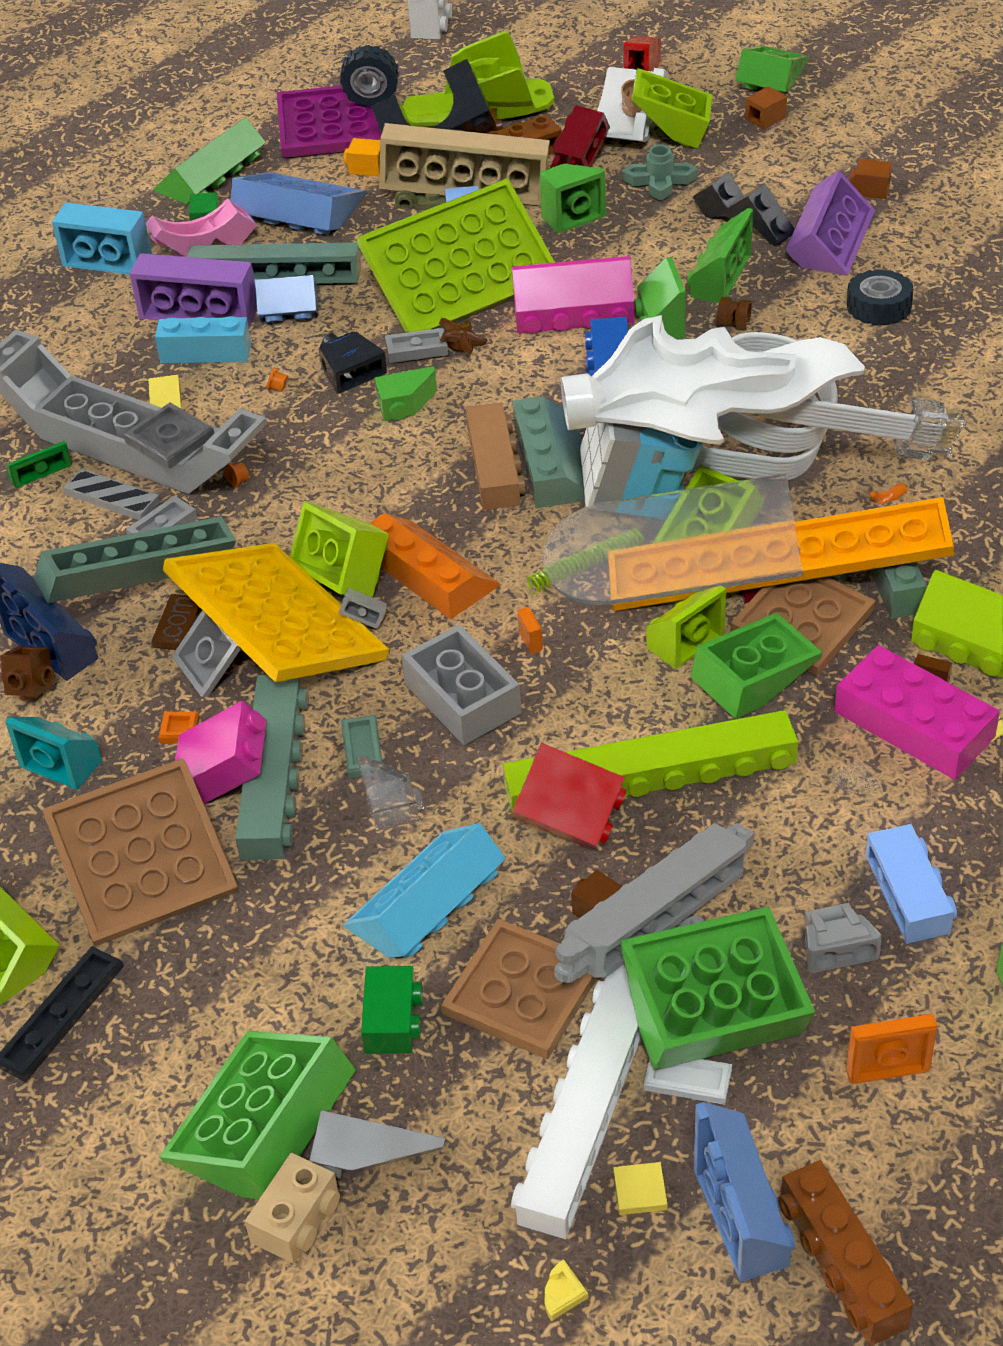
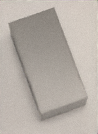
M347 588L339 607V614L378 629L386 612L387 603Z

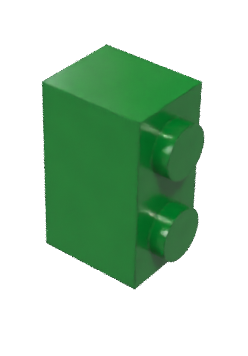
M366 966L361 1026L364 1054L413 1053V1039H421V1016L415 1015V1006L423 1004L422 981H415L413 966Z

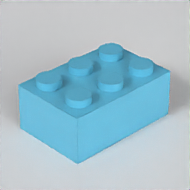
M65 202L52 220L62 266L130 275L140 253L152 254L144 213L141 211Z

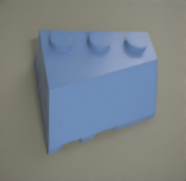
M706 1102L696 1104L694 1173L740 1282L790 1267L791 1250L795 1249V1240L789 1225L782 1222L776 1195L769 1185L744 1113Z

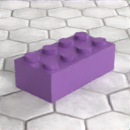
M140 253L130 272L139 319L247 317L248 327L250 328L257 312L256 288L251 262Z

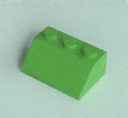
M747 208L720 226L714 237L709 238L704 254L701 253L699 255L697 266L694 270H690L688 274L687 287H690L691 298L719 303L721 297H728L751 256L753 209Z

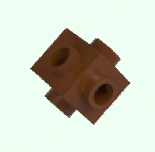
M18 646L0 655L1 679L4 684L5 695L19 696L20 700L30 701L40 698L41 693L53 688L54 672L51 667L48 647Z

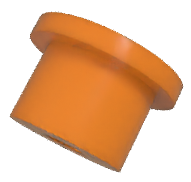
M274 367L269 376L266 389L270 391L272 388L282 392L287 385L289 376L280 373L279 369Z
M228 463L224 466L225 479L234 488L238 487L241 482L249 479L247 467L243 463L235 465Z

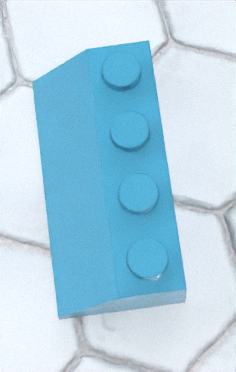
M481 823L443 831L350 917L343 926L388 958L401 956L408 958L422 947L421 940L428 933L438 931L448 922L446 916L454 908H461L473 898L471 892L478 885L486 884L498 874L496 868L506 858Z

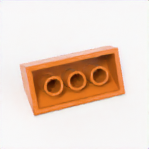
M384 513L370 522V524L389 533L387 549L380 568L450 619H453L500 586L498 581L411 520Z

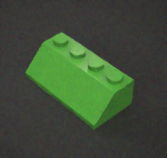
M245 117L177 166L153 190L187 204L190 201L191 194L209 193L206 190L209 186L216 189L226 181L224 175L229 173L232 177L244 167L242 165L244 160L250 163L261 155L259 149L266 142Z

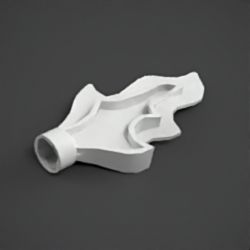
M661 315L643 319L632 327L612 357L594 375L590 376L586 373L560 378L568 430L595 427L598 423L608 422L653 428L688 440L720 445L724 442V437L718 429L717 417L729 412L770 414L786 411L800 405L816 392L836 380L863 375L865 366L844 344L822 337L800 340L764 352L744 350L733 342L725 327L710 329L696 339L677 340L666 333Z

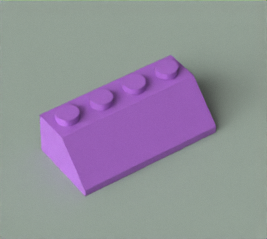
M838 170L813 188L786 251L790 258L802 268L848 275L875 209Z

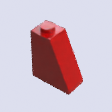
M635 36L624 42V68L634 70L639 68L654 72V68H658L661 60V38Z

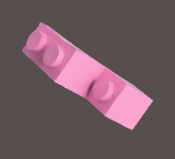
M228 198L213 212L199 219L186 222H170L152 215L145 223L152 233L150 235L151 239L161 247L167 245L176 256L182 257L187 256L191 245H211L214 240L219 245H241L257 226L245 209Z

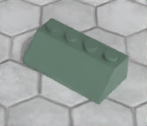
M543 396L513 401L514 429L535 508L585 501L580 454L582 439L579 429L568 430L564 409Z

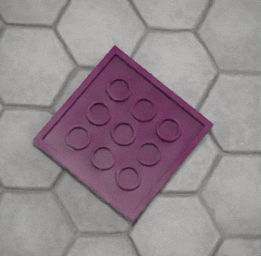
M342 85L277 92L282 158L342 152L349 148L353 138L381 140L382 133L371 106L358 105L355 101L347 98L346 93L342 91Z

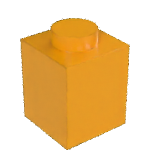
M353 138L349 148H346L344 151V164L348 165L349 174L380 176L381 140Z

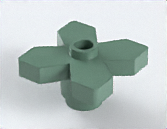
M658 144L649 149V153L646 155V164H631L622 170V177L624 182L632 186L649 185V195L658 200H663L672 194V184L688 185L698 178V168L688 162L674 163V155L671 152V148L667 145Z

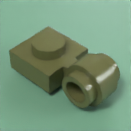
M396 190L394 201L399 209L404 208L405 201L407 200V209H412L413 205H418V210H428L445 203L446 196Z

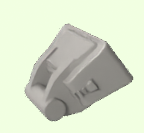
M849 903L804 912V920L807 926L804 936V947H806L807 969L810 973L879 959L881 933L863 915H857Z

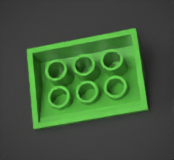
M770 907L628 938L620 943L640 1036L654 1071L802 1034L815 1014V1010Z
M247 1031L159 1158L240 1197L259 1200L290 1153L302 1156L305 1147L317 1130L321 1110L330 1111L339 1095L345 1090L356 1069L332 1037Z

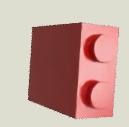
M541 742L511 817L594 850L598 843L605 845L613 824L607 820L612 808L619 810L624 800L627 789L621 786L625 777Z

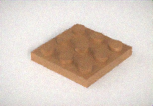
M827 576L765 586L731 622V631L777 612L823 652L822 657L806 670L818 676L874 612L876 600Z
M497 919L441 1004L442 1014L548 1059L597 978L586 973L579 979H576V981H572V983L558 981L554 976L555 965L560 963L555 956L558 942Z

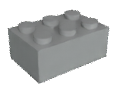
M460 624L401 655L405 685L463 746L522 714L520 684Z

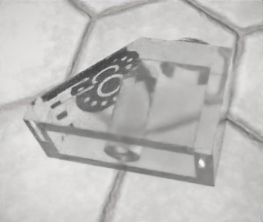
M366 756L358 757L361 781L376 833L419 823L418 810L424 809L422 795L419 787L412 788L409 775Z

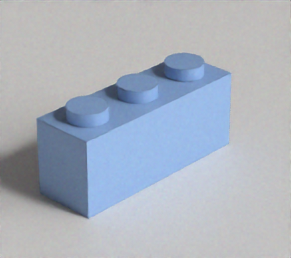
M912 824L868 833L865 856L906 944L951 934L953 919L957 917L954 900L951 896H946L942 888L941 874L936 866H931L926 843L922 837H917Z

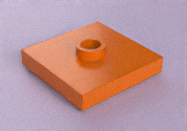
M934 1014L852 1026L846 1067L849 1082L857 1084L929 1072L938 1027Z

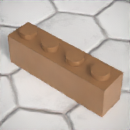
M503 402L466 407L467 429L482 510L520 506V495L526 494L524 476L517 475L521 473L519 454L513 455V453H517L515 434L509 435V433H513L511 414L505 415Z

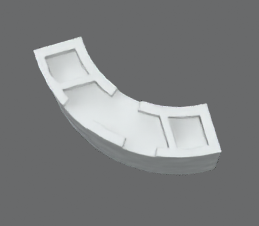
M609 67L607 69L603 93L597 111L604 112L610 125L606 135L608 138L646 142L650 139L649 129L654 130L656 123L643 110L640 113L636 112L635 117H630L623 113L621 87L626 81L635 79L637 70ZM654 68V72L648 71L667 79L669 78V73L665 69Z

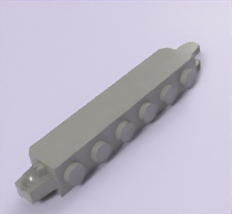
M714 823L701 833L694 835L690 841L680 848L673 850L659 863L647 868L642 875L632 882L623 885L619 891L608 899L599 902L581 918L572 921L566 927L564 940L556 946L555 956L560 963H557L554 968L555 979L562 983H572V981H576V979H579L586 973L595 978L609 976L625 964L620 945L622 940L672 929L743 876L745 853L753 845L755 833L750 829H745L738 823L726 829Z

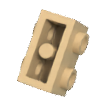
M290 1153L245 1220L250 1243L294 1264L302 1251L306 1252L311 1248L317 1235L318 1226L325 1216L329 1217L332 1215L338 1205L340 1193L338 1192L335 1173L294 1153Z

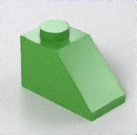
M434 366L374 377L377 400L384 421L401 420L405 417L414 416L437 392Z

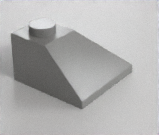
M202 610L172 655V658L200 696L204 698L211 694L241 648Z

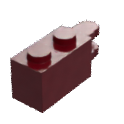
M575 105L572 113L565 120V127L560 137L554 142L553 152L555 157L550 168L562 164L592 166L610 129L604 112Z

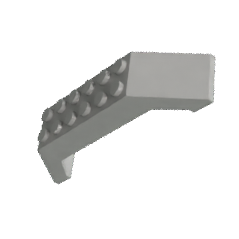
M14 330L0 343V394L40 439L53 444L65 441L69 450L187 494L191 493L228 464L267 424L266 417L239 409L221 428L211 426L214 428V435L204 445L168 469L125 443L124 434L161 409V407L70 375L41 344L39 337Z

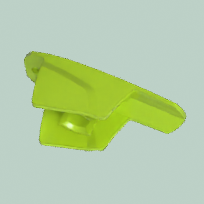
M508 31L500 32L465 46L451 56L450 67L468 59L475 71L489 107L497 108V119L535 113L547 109L555 103L550 83L542 79L525 77L518 52ZM446 82L443 92L407 97L403 103V108L410 125L419 127L440 124L446 119L452 109L453 94L448 82Z

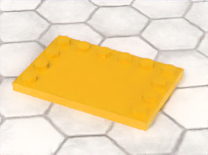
M276 543L167 558L164 561L163 571L274 682H283L290 679L368 665L387 659L389 648L361 622L339 614L340 603Z

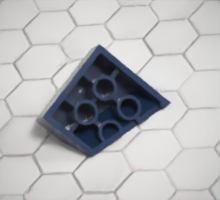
M0 563V624L4 635L19 646L48 647L53 671L66 681L98 659L95 648L97 641L89 630L84 629L58 602L47 603L34 578L23 567Z

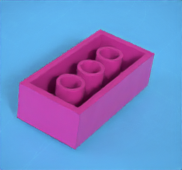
M880 645L872 650L837 684L834 711L954 780L996 737L1000 710Z

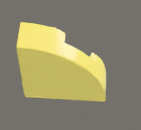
M563 1259L551 1270L544 1292L545 1308L551 1321L588 1299V1292Z

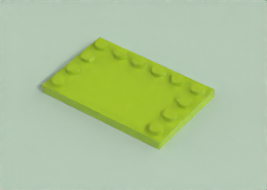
M508 178L361 235L357 239L360 250L406 333L443 328V326L439 325L442 317L455 323L513 299L512 266L555 263Z

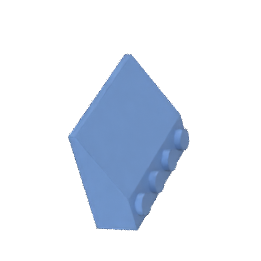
M266 172L232 178L231 201L245 209L253 220L256 217H261L268 224H280L282 221L289 223V227L293 229H305V226L314 228L315 233L330 234L331 230L341 228L367 191Z

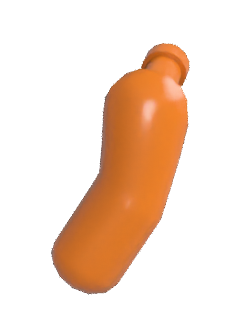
M901 482L885 492L877 493L872 491L870 493L871 500L880 504L897 500L907 492V486Z

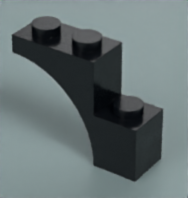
M727 172L693 196L705 217L709 219L719 216L734 218L747 208L753 209L752 227L762 234L769 244L773 246L780 244L795 230L765 183L744 195L730 173Z

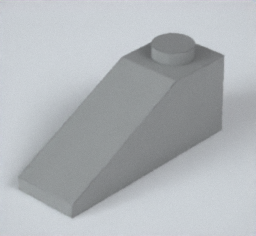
M321 1110L309 1161L334 1172L335 1177L341 1179L342 1172L354 1173L442 1150L445 1138Z

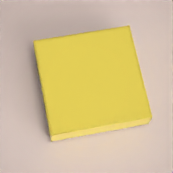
M661 1162L613 1167L619 1215L667 1210L668 1204Z

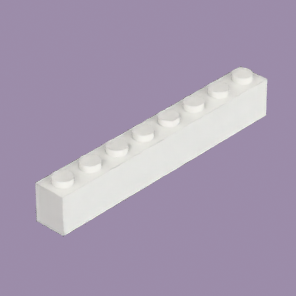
M625 964L605 977L604 981L598 980L592 999L595 1005L591 1013L586 1012L580 1026V1036L582 1038L579 1045H572L568 1055L567 1068L569 1071L565 1079L559 1078L555 1087L553 1101L556 1104L552 1113L546 1112L540 1127L541 1142L538 1148L532 1147L526 1162V1172H528L524 1184L518 1183L512 1196L511 1207L516 1209L517 1225L566 1239L641 1040Z

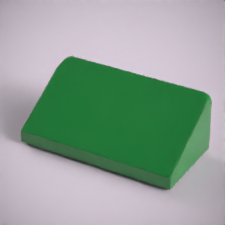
M62 441L8 463L7 477L15 488H19L70 467L72 462L67 443Z

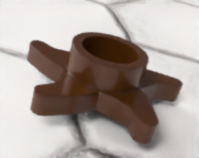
M443 317L439 321V325L447 330L442 334L440 341H447V344L457 351H465L471 355L473 351L471 345L483 346L488 341L486 338L472 332V325L469 320H465V323L461 325Z

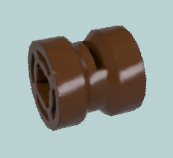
M721 297L717 311V326L728 327L729 325H734L737 329L747 330L746 322H750L752 301L742 299L739 302H735L731 298Z

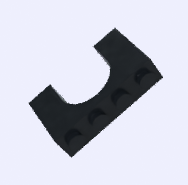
M468 59L443 70L453 94V106L446 119L431 128L477 133L483 132L489 126L496 124L475 71ZM395 95L371 106L381 133L385 123L412 126L409 123L403 106Z

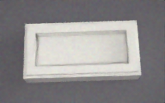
M649 1059L644 1090L725 1105L732 1064L699 1059L654 1071Z

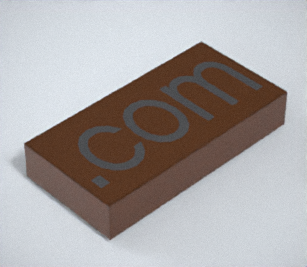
M170 595L152 638L153 648L176 650L200 615L202 609L188 595Z

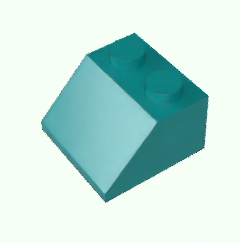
M9 717L5 721L19 766L23 769L78 790L102 762L98 743L89 734L75 732L65 728L58 722L52 723L40 717Z

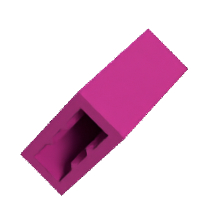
M244 701L238 702L179 735L175 761L182 758L185 759L203 804L260 775L267 720Z

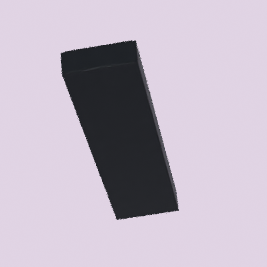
M91 946L0 1051V1069L26 1083L124 967L122 960Z

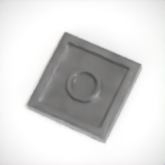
M169 402L124 434L125 443L170 469L204 445L214 435V428Z

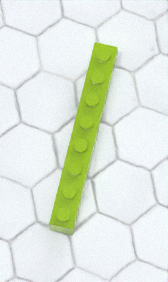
M786 710L566 751V753L625 777L621 786L627 789L625 796L641 797L650 791L660 789L677 790L686 784L697 782L713 783L720 778L733 775L745 777L753 774L755 771L770 768L776 770L785 769L791 764L797 763L798 739ZM534 758L503 763L504 786L511 812Z

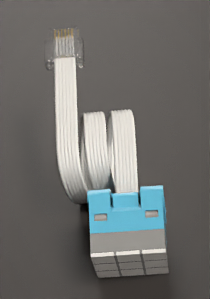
M763 332L742 333L732 337L735 344L749 352H764L797 342L786 336ZM835 381L817 392L821 401L814 394L800 405L786 411L770 414L755 413L769 419L807 425L808 427L786 428L757 421L741 412H729L717 417L718 427L723 432L749 446L780 453H794L807 450L802 454L792 457H771L702 447L703 442L688 440L653 428L601 422L596 424L595 427L586 428L580 447L586 510L667 522L683 495L682 479L684 473L690 470L697 471L700 464L727 476L771 482L791 480L803 474L812 465L827 429L893 438L897 456L929 460L933 452L951 455L962 428L966 426L963 414L946 411L943 402L913 397L909 402L913 408L911 414L838 404Z

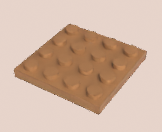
M184 758L42 809L94 947L238 892L237 883Z

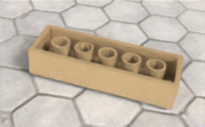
M385 123L380 142L379 189L407 190L416 193L445 195V189L478 186L479 190L508 178L522 204L541 206L540 172L547 170L550 140Z

